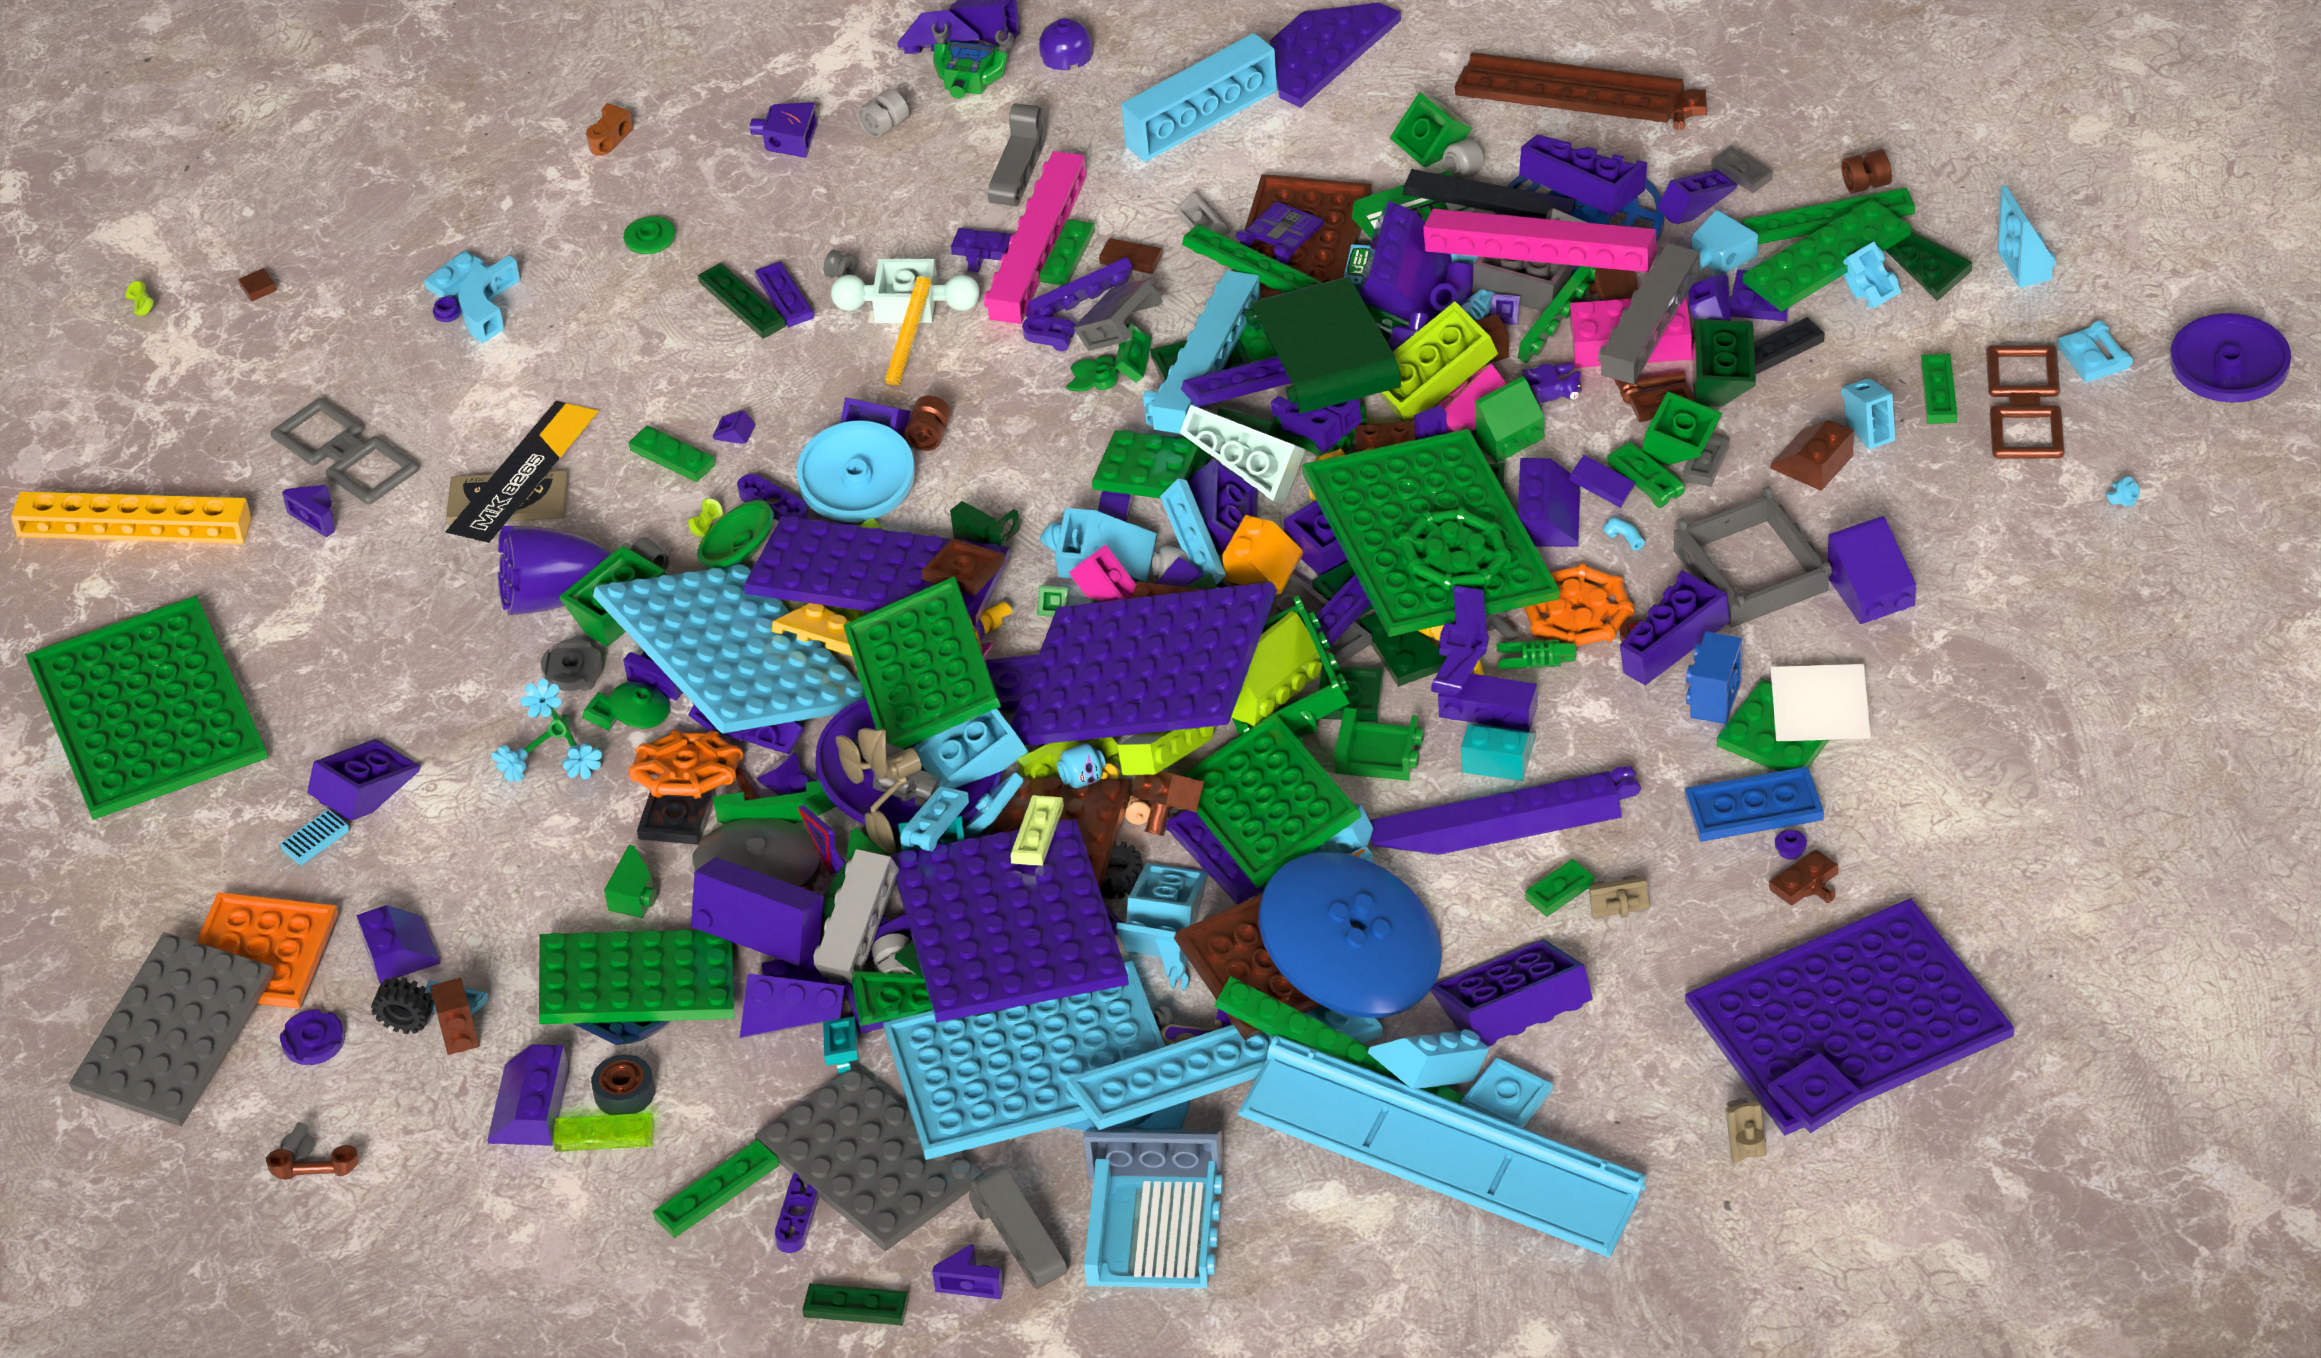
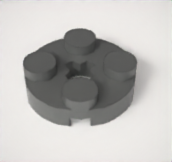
M564 640L557 643L558 648L552 652L548 649L541 659L543 678L548 680L549 687L552 684H557L559 690L562 691L590 690L595 686V680L602 672L601 654L598 649L592 648L591 643L586 640ZM571 663H576V666L569 667Z

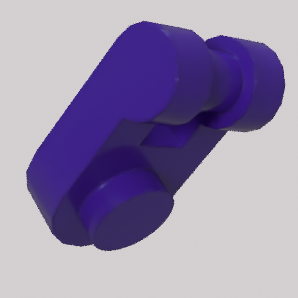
M1034 315L1024 320L1022 324L1023 336L1029 342L1050 345L1058 351H1066L1070 345V338L1075 334L1073 327L1076 324L1067 319Z

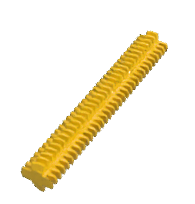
M919 276L916 278L915 287H913L914 290L909 300L910 303H908L909 306L905 313L906 316H904L905 319L901 326L902 329H900L901 332L897 339L898 342L895 345L894 355H892L890 365L888 366L890 368L887 369V375L884 379L888 385L900 386L899 382H901L900 379H902L901 376L904 373L903 369H905L904 366H906L905 363L908 360L907 356H910L908 355L910 353L909 350H911L910 346H913L911 343H914L912 340H915L913 338L915 337L914 333H917L915 332L918 330L916 327H919L917 324H920L918 321H921L919 319L922 317L921 314H923L921 311H924L922 308H925L923 305L926 304L925 301H927L926 298L929 295L927 292H930L929 288L932 285L929 281L931 279L928 277Z

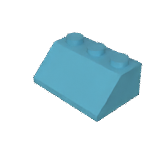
M1464 1029L1462 1031L1442 1032L1391 1041L1370 1047L1368 1054L1413 1090L1475 1081L1490 1048L1480 1041V1037L1475 1032Z

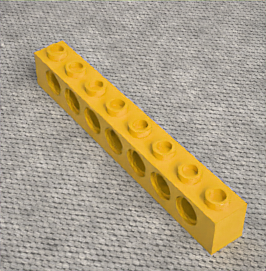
M20 491L11 514L17 537L244 544L251 522L246 498Z

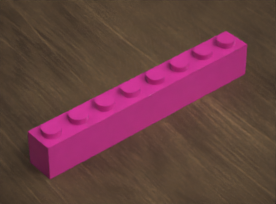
M1053 151L1048 162H1044L1042 176L1040 180H1036L1034 185V194L1032 198L1027 200L1026 212L1018 220L1017 232L1015 235H1011L1008 252L1002 255L999 272L994 273L992 287L985 293L984 306L988 308L989 320L1022 324L1026 315L1028 301L1033 300L1040 284V272L1069 218L1086 180L1085 155Z
M1432 209L1423 227L1425 251L1640 272L1649 271L1657 255L1656 229L1440 209Z

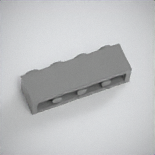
M856 849L853 858L848 861L845 868L846 877L844 883L835 895V907L832 916L828 917L825 922V935L821 945L817 946L814 953V965L823 977L852 983L854 971H863L899 872L891 856Z

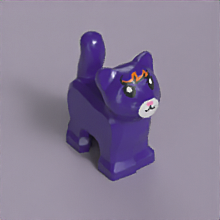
M1572 362L1557 365L1541 364L1536 368L1522 370V376L1527 380L1539 407L1541 403L1554 401L1560 397L1574 400L1582 391L1581 372L1576 371L1563 380L1559 378V375L1568 374L1574 369Z

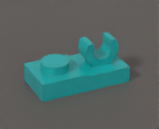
M853 1016L823 1022L826 1066L837 1064L840 1076L847 1070H851L852 1061L858 1060V1027L856 1019Z

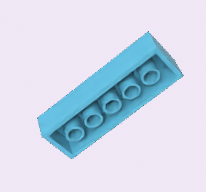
M1253 33L1121 103L1125 146L1141 160L1147 162L1277 92L1274 48Z

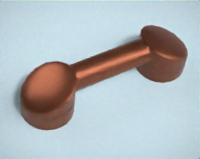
M342 1145L332 1151V1160L294 1162L290 1151L277 1149L267 1155L266 1163L269 1172L273 1176L288 1180L296 1175L335 1173L337 1176H344L357 1166L359 1157L355 1147Z

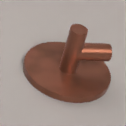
M1596 267L1595 282L1589 284L1590 288L1588 291L1592 295L1598 293L1602 301L1632 299L1634 291L1638 290L1636 274L1634 271Z

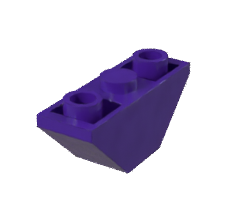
M949 10L921 13L900 38L897 45L899 51L904 50V54L920 53V48L930 47L931 52H934V44H937V39H935L931 29L934 23L937 25V33L944 32V24H947L950 35L945 40V44L948 41L971 44L979 43L980 41L979 35Z
M1726 274L1715 275L1692 285L1689 290V306L1694 319L1731 321L1729 282Z

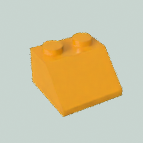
M1245 515L1222 555L1223 568L1226 573L1224 581L1240 585L1273 582L1277 590L1276 594H1281L1299 563L1303 550L1273 521Z

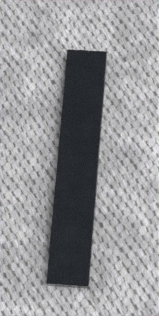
M1411 169L1403 187V195L1518 217L1546 219L1547 212L1553 208L1572 216L1575 209V199Z

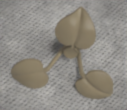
M863 728L858 732V741L862 755L868 762L864 763L860 760V753L854 742L846 736L839 735L835 737L840 762L844 772L852 782L856 784L863 782L864 775L862 769L872 768L874 774L879 779H884L887 776L890 780H897L871 806V812L865 814V824L870 840L888 855L896 854L897 851L890 824L878 809L901 785L907 783V776L921 770L920 759L913 748L905 749L886 758V730Z

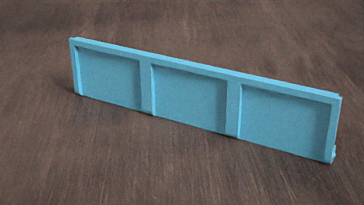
M1275 1035L1269 1045L1267 1060L1238 1111V1115L1609 1258H1611L1642 1191L1646 1188L1647 1175L1424 1090H1412L1403 1082L1279 1035Z

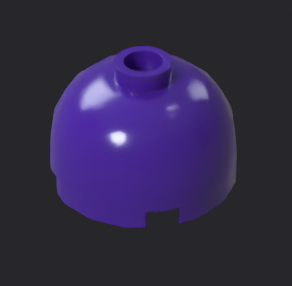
M1063 18L1050 23L1044 28L1039 38V52L1045 66L1056 70H1070L1069 65L1078 63L1079 68L1091 60L1093 55L1092 39L1090 32L1082 23Z

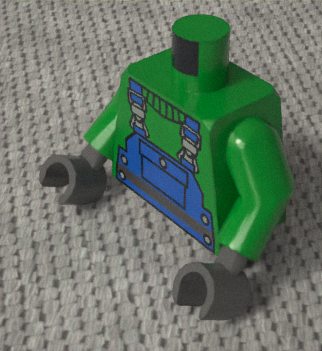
M934 23L931 29L935 39H937V44H934L933 65L938 77L944 80L945 89L950 91L954 98H964L966 93L982 94L988 85L1002 78L1009 55L1006 53L1007 49H1010L1015 44V39L1010 32L1005 41H1002L1004 38L1002 30H998L995 34V39L1000 45L999 50L996 46L948 41L945 44V40L950 35L947 24H944V32L937 33V25Z

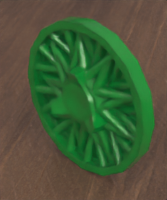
M646 216L630 223L624 230L623 239L626 247L632 252L654 254L670 247L675 240L676 232L673 223L666 218Z

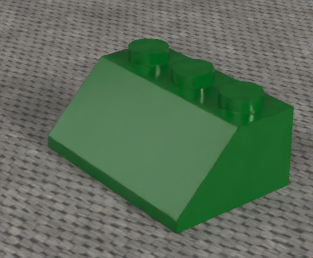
M622 545L561 594L560 600L586 635L608 647L626 631L593 597L595 586L614 582L634 581L636 579L655 578L666 575V572Z

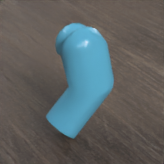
M1618 517L1609 518V522L1603 525L1604 532L1610 538H1614L1618 533L1623 535L1632 550H1639L1645 544L1636 527Z

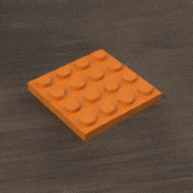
M217 892L196 942L272 966L275 974L257 1004L300 1009L339 913L336 905Z

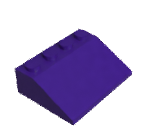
M1388 201L1376 222L1358 293L1364 303L1410 321L1411 311L1427 313V323H1429L1441 313L1430 302L1431 292L1437 285L1445 283L1448 264L1452 263V257L1448 253L1425 251L1423 227L1426 222L1415 211Z
M1540 939L1437 982L1430 989L1459 1031L1467 1029L1475 1032L1480 1037V1041L1488 1047L1494 1045L1498 1039L1508 1035L1521 1034L1529 1026L1536 1023H1547L1553 1020L1555 1015L1565 1011L1578 1010L1584 1003L1593 1000L1584 964L1545 939Z

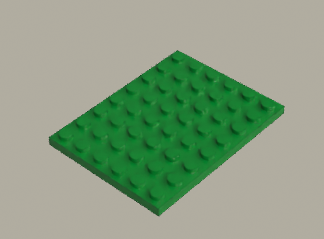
M1469 429L1302 464V474L1388 637L1445 625V623H1455L1453 588L1450 591H1443V587L1421 576L1411 575L1407 571L1408 564L1403 550L1397 542L1399 535L1406 532L1417 520L1418 514L1424 510L1438 512L1456 510L1460 506L1466 507V511L1491 523L1497 522L1502 527V537L1507 550L1512 555L1510 563L1504 565L1493 577L1491 585L1487 587L1480 585L1468 587L1484 591L1486 615L1559 600L1560 590ZM1463 523V526H1465V527H1467V528H1469V529H1471V530H1473V531H1475V532H1477V533L1482 532V531H1480V530H1478V529H1476V528H1473V527H1471V526H1469V525ZM1424 529L1417 538L1425 539L1429 533ZM1491 541L1485 543L1486 550L1495 551ZM1449 549L1450 552H1454V551L1457 550V549ZM1416 551L1418 558L1423 559L1426 557L1422 552ZM1484 562L1480 569H1485L1489 563ZM1459 572L1458 575H1465L1466 572Z
M197 595L25 654L92 820L268 759L263 742Z

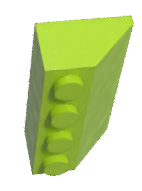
M1453 302L1393 351L1399 366L1402 387L1381 392L1379 395L1403 422L1414 421V415L1433 408L1498 355V352L1491 337L1456 302Z
M1289 612L1260 636L1231 718L1255 726L1261 719L1269 717L1272 712L1281 705H1284L1288 699L1297 692H1300L1304 686L1319 676L1322 668L1320 656L1308 629L1296 612Z

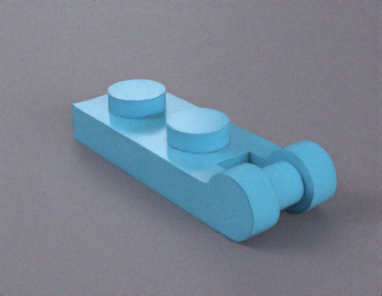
M939 786L903 829L900 840L901 844L909 847L919 845L922 850L933 851L937 845V840L969 803L968 792Z

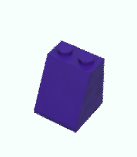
M1884 516L1828 534L1827 562H1829L1832 568L1829 581L1859 624L1877 620L1886 615L1915 606L1916 583Z

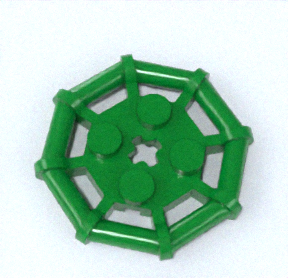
M1461 506L1456 510L1438 512L1424 510L1420 512L1417 520L1406 532L1399 535L1397 541L1405 555L1408 564L1407 571L1413 576H1421L1443 587V591H1450L1453 585L1463 587L1480 585L1487 587L1491 585L1493 577L1500 569L1510 563L1512 557L1502 537V527L1497 522L1491 523L1466 511V507ZM1463 523H1465V524H1467V525H1469V526H1471V527H1473V528H1476V529H1478V530H1480V531H1482V532L1477 533V532H1475V531H1473V530H1471V529H1469V528L1463 526ZM1424 529L1429 533L1425 539L1417 538ZM1491 541L1495 551L1486 550L1485 543ZM1449 549H1457L1454 552L1449 551ZM1416 551L1422 552L1426 557L1423 559L1418 558ZM1484 562L1489 563L1485 569H1480ZM1459 572H1466L1465 575H1458Z

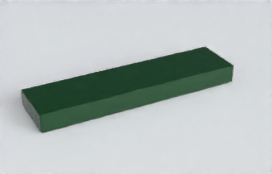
M721 262L698 275L699 283L762 339L786 327L785 318Z

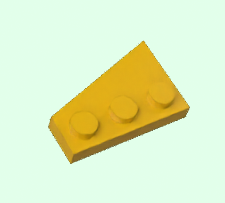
M808 603L774 620L772 623V632L782 635L784 630L796 633L798 640L808 642L810 639L825 642L827 649L853 656L843 627L844 624L851 621L842 615L828 610L823 605Z

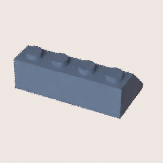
M1089 1127L1084 1132L1083 1139L1089 1179H1094L1096 1159H1109L1111 1176L1207 1177L1209 1161H1215L1216 1173L1222 1174L1224 1152L1222 1129L1107 1127L1099 1130L1097 1127Z

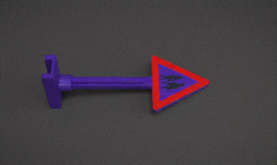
M804 804L799 806L798 810L830 875L838 874L846 861L835 850L833 829ZM883 915L873 944L880 937L888 934H902L912 941L906 915L890 922ZM870 949L866 963L873 960L872 949Z

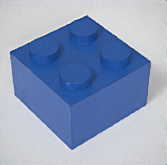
M1705 632L1702 644L1697 643L1695 647L1694 665H1689L1687 669L1686 683H1690L1686 695V704L1690 705V718L1727 725L1742 682V638Z

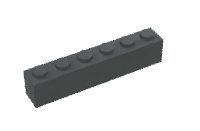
M1667 243L1661 254L1658 253L1656 255L1653 268L1650 272L1647 271L1645 273L1641 288L1634 291L1629 308H1625L1621 314L1620 323L1617 327L1612 328L1608 343L1600 348L1598 362L1601 363V376L1631 384L1636 382L1700 273V251Z

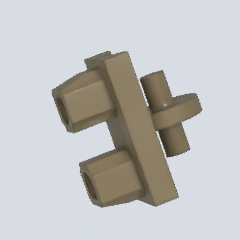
M1632 875L1615 882L1606 883L1604 880L1593 882L1589 886L1593 919L1620 914L1621 918H1626L1629 916V912L1650 909L1646 877Z
M1745 1098L1729 1101L1725 1110L1730 1153L1733 1162L1738 1163L1744 1158L1766 1155V1140L1763 1132L1759 1102L1757 1100L1747 1102Z

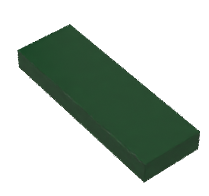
M809 1283L802 1311L805 1318L903 1326L909 1294L908 1291Z

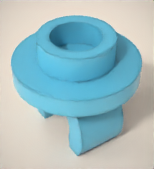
M2123 477L2120 481L2113 482L2112 486L2115 491L2106 493L2110 504L2116 505L2121 503L2124 507L2134 506L2140 495V489L2132 477Z

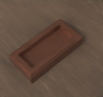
M1109 238L1099 255L1100 264L1110 265L1127 257L1132 265V270L1153 274L1162 257V248Z

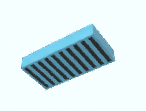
M328 809L281 842L280 846L285 854L302 866L349 832L348 825Z

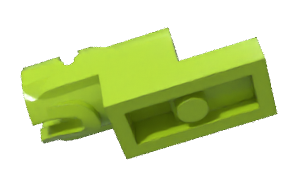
M1112 737L1088 739L1082 743H1079L1077 740L1048 743L1017 759L1019 776L1046 778L1053 774L1056 778H1060L1057 761H1060L1061 753L1086 743L1091 745L1095 751L1100 750L1105 762L1115 765L1120 762L1118 755H1115L1119 752L1118 745Z

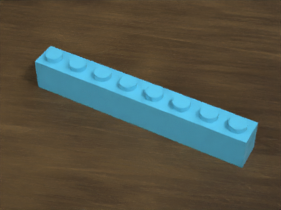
M1226 270L1221 281L1216 283L1215 292L1211 298L1207 299L1203 314H1199L1196 327L1193 331L1189 332L1185 347L1179 350L1175 365H1171L1166 381L1160 385L1158 396L1150 403L1149 416L1153 417L1154 430L1180 433L1190 405L1196 407L1181 390L1183 380L1222 371L1247 325L1244 310L1248 309L1249 302L1261 299L1259 275Z

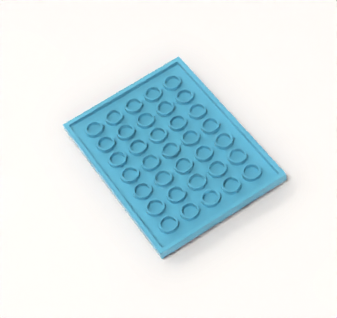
M737 564L727 568H711L703 571L662 575L655 578L636 579L634 581L614 582L595 586L593 597L722 734L835 715L848 705L863 699L862 684L819 640L810 639L808 642L797 639L796 633L784 630V633L781 635L772 632L773 621L790 613V611L777 598L745 594L744 584L751 573L750 569L745 565Z
M1133 961L1124 963L1129 985L1019 1006L977 1017L973 1015L937 1023L933 1010L884 1022V1033L925 1159L941 1157L1090 1119L1067 1090V1078L1165 1047Z

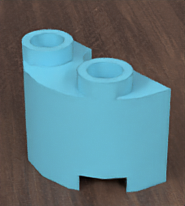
M1875 242L1858 250L1843 261L1845 265H1848V272L1844 274V278L1849 289L1856 298L1862 296L1868 301L1867 307L1876 308L1902 292L1898 286L1899 282L1895 274L1884 269L1882 262L1885 260V256L1882 250L1876 246Z

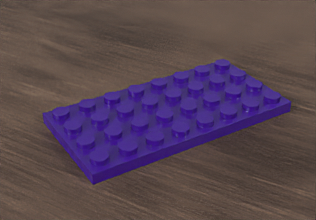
M782 516L744 584L745 594L874 612L936 585L935 583L922 580V569L951 539L912 534L910 532L888 531L881 528L858 527L852 524L829 523L823 520L814 521L799 519L793 516ZM960 540L1005 554V564L975 596L962 592L972 624L977 626L1010 558V547L998 546L993 543L984 544Z

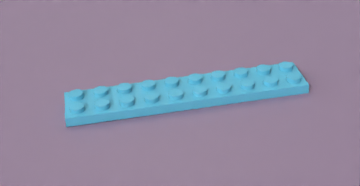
M1320 1006L1305 1013L1361 1043L1382 1037L1383 1027L1376 1018L1346 1015L1325 1006ZM1230 1025L1067 1078L1066 1088L1095 1126L1101 1130L1257 1078L1267 1060L1269 1045L1274 1037L1262 1032L1244 1040L1236 1027Z

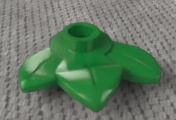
M1101 355L1095 361L1090 359L1076 361L1070 367L1071 372L1076 377L1066 385V390L1081 392L1087 391L1094 386L1098 390L1112 388L1116 385L1118 376L1117 369L1114 367V359L1110 356Z

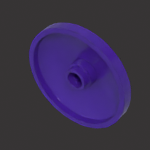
M2221 313L2198 318L2185 325L2176 334L2171 345L2170 364L2178 381L2193 393L2215 401L2247 402L2265 397L2284 383L2290 370L2291 350L2285 337L2267 322L2247 315Z

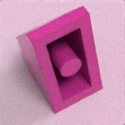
M1104 545L1069 572L1086 597L1101 602L1131 599L1136 587L1135 582L1107 545Z

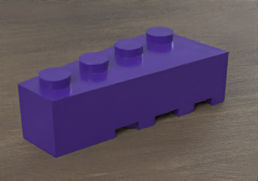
M1539 134L1521 146L1519 175L1546 186L1557 193L1571 197L1580 203L1596 208L1605 214L1616 215L1645 191L1647 162L1637 160L1636 164L1625 162L1624 156L1613 154L1612 158L1598 155L1597 149L1590 147L1575 149L1572 148V143Z
M1682 570L1677 576L1675 585L1668 586L1663 592L1664 598L1658 605L1654 604L1648 610V617L1645 621H1639L1620 644L1623 673L1646 686L1695 649L1697 643H1702L1705 632L1716 633L1730 622L1728 599L1725 592Z

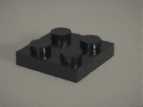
M650 791L637 829L638 839L699 845L713 802L712 791H707L701 794V798L696 799L693 796L663 795L661 798L652 796Z

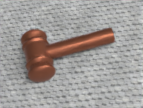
M1683 370L1639 377L1634 384L1614 379L1623 401L1627 404H1630V395L1642 392L1640 389L1681 383L1686 380Z

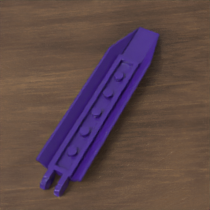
M1632 766L1616 767L1612 772L1602 771L1371 819L1369 821L1373 831L1370 840L1372 846L1441 855L1622 818L1619 800L1639 794L1641 787L1637 780H1634L1636 773Z

